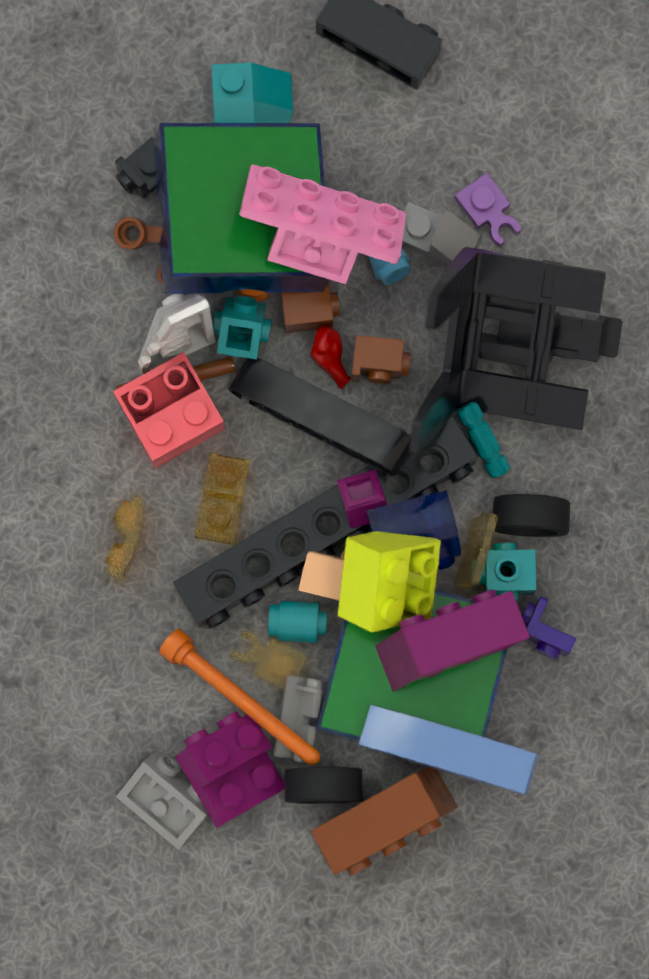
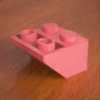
M184 352L113 391L155 469L225 430L222 417Z

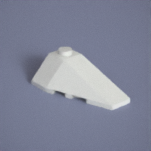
M179 292L162 301L163 306L156 310L138 360L142 374L149 372L183 352L188 356L216 342L210 306L205 298L195 292L187 295Z

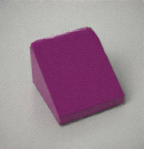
M376 469L336 480L351 528L381 521L389 517L386 498Z

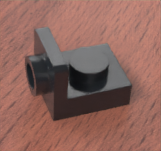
M153 137L128 158L124 159L120 156L115 161L117 171L119 172L115 177L130 195L136 191L144 199L167 179L166 151Z

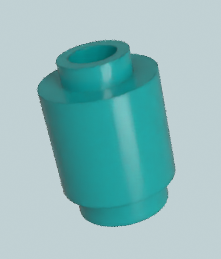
M281 600L280 604H270L269 637H278V641L318 643L319 635L326 636L327 611H320V603Z

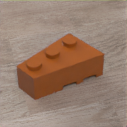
M427 767L313 829L311 833L333 874L336 875L347 869L349 875L352 876L372 865L369 856L382 850L386 857L406 846L407 844L403 837L417 830L421 838L441 827L442 824L439 818L458 808L438 769Z

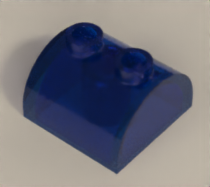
M447 490L367 510L370 533L378 531L441 540L437 570L452 566L455 563L454 557L461 556L458 530Z

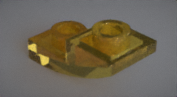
M210 453L203 486V497L195 530L196 539L235 545L250 460Z
M135 494L131 502L125 499L113 517V520L117 522L114 527L116 533L126 540L123 545L117 542L105 560V563L109 565L106 570L108 576L123 584L135 561L144 531L145 502L137 494Z

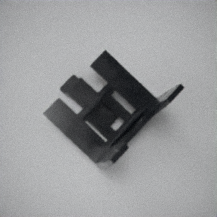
M464 247L439 278L429 296L425 328L435 330L449 317L450 320L443 371L423 401L413 421L409 452L418 454L425 449L455 410L471 402L477 403L483 413L582 430L589 390L546 382L548 365L553 356L597 362L601 356L617 357L623 321L620 318L599 315L595 321L561 315L556 310L557 306L600 313L606 272L564 265L560 262L540 261L493 253V251ZM484 318L500 320L498 335L482 332ZM479 358L527 366L525 378L477 370Z

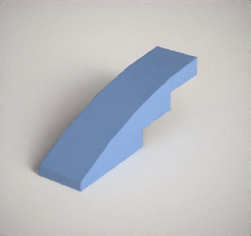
M370 705L359 742L360 746L524 795L528 793L538 754L374 705Z

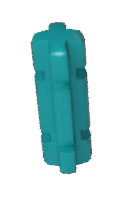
M471 402L462 406L457 411V415L462 424L468 427L466 432L480 459H485L484 466L489 476L497 478L504 475L510 470V464L505 455L500 454L501 447L488 422L482 420L484 415L479 405Z

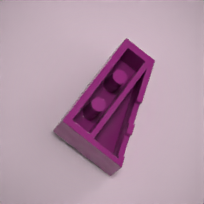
M495 589L472 597V605L461 608L459 602H455L435 610L437 617L425 621L423 615L420 614L400 622L401 630L375 646L392 692L403 689L414 681L428 676L432 678L442 674V671L462 664H468L511 648L530 638L512 591L497 596Z

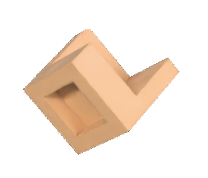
M309 551L306 556L298 591L339 600L345 552L342 551L339 558Z

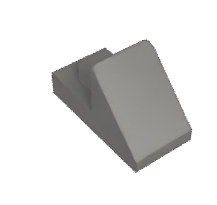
M409 201L406 205L402 245L448 265L464 247H476L480 234L450 211L446 210L444 215L441 216Z

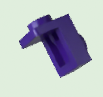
M541 596L536 605L529 602L522 615L530 636L528 640L537 643L535 650L545 656L557 659L559 654L567 657L577 638L539 622L549 599Z

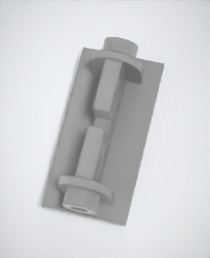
M287 675L280 721L313 747L322 694L326 693V690L323 689L324 680ZM276 739L273 756L304 762Z

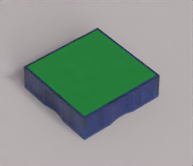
M159 123L154 140L157 196L163 217L160 238L163 294L223 293L239 289L258 290L266 293L324 292L330 279L267 260L277 227L242 217L239 214L251 165L271 167L280 173L299 179H310L325 187L320 123Z
M435 590L431 618L437 617L435 610L459 602L461 608L472 605L473 601L469 598ZM344 619L316 727L317 733L359 743L370 705H374L484 738L486 737L507 649L474 662L442 671V674L432 678L428 676L405 686V688L392 692L375 646L401 630L400 626L370 632Z

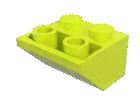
M378 531L346 537L338 616L370 632L400 626V622L420 614L423 615L424 620L431 619L441 540Z

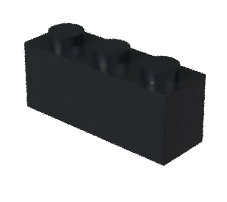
M328 0L316 20V34L415 90H418L441 52L442 39L438 37V33L433 28L423 23L416 25L404 18V14L399 9L389 4L382 6L373 0Z

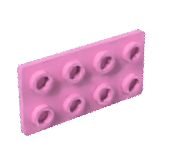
M251 165L239 214L242 217L277 227L269 250L268 261L343 284L347 283L358 253L393 264L398 263L401 256L406 218L404 211L398 210L390 204H379L360 198L348 191L340 192L321 186L310 179L292 177L280 173L271 167Z

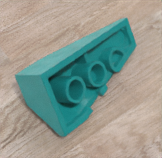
M252 62L211 64L215 127H289L293 115L291 73Z

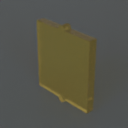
M482 512L479 517L472 518L453 586L469 590L470 586L479 584L498 515Z

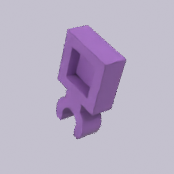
M488 173L455 195L454 199L477 229L486 223L491 228L490 237L496 246L501 247L505 242L498 232L501 227L511 228L516 236L520 234L521 227L519 222L511 216H505L503 213L510 207L509 201Z

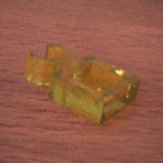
M243 631L241 637L252 643L251 652L241 654L233 650L231 653L232 657L238 662L250 663L253 661L258 665L253 675L284 691L287 675L299 676L308 658L307 655L274 638H271L267 648L260 645L257 636L248 631Z

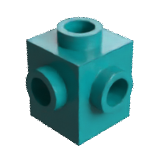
M248 296L226 298L224 310H216L213 324L214 334L219 335L217 353L257 360L260 342L268 343L272 319L264 318L265 303H259L256 299Z
M516 543L493 544V550L485 551L483 561L476 562L477 585H484V592L495 589L497 596L512 591L516 602L518 601V595H533L536 591L535 549L517 550ZM500 568H507L512 576L504 577L500 573Z

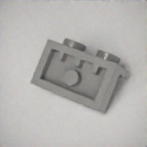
M158 750L143 761L116 796L178 850L188 841L209 815L185 773L181 770L179 763L171 756L162 754Z

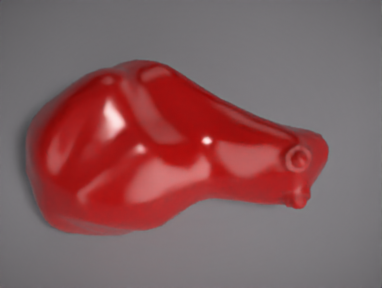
M321 325L317 329L310 356L335 381L338 388L344 389L346 384L350 382L351 377L347 375L341 363L343 346L340 334L331 325Z

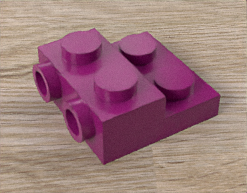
M238 711L218 721L216 724L219 730L209 735L204 728L185 739L184 743L187 747L175 756L216 828L285 789V783L266 753L272 746L261 727L248 715L241 717Z

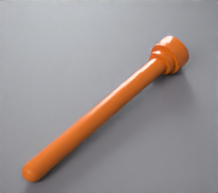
M176 629L166 638L159 650V654L171 664L178 663L180 666H188L308 765H316L320 761V753L201 657L196 652V646L192 644L193 639L184 631Z

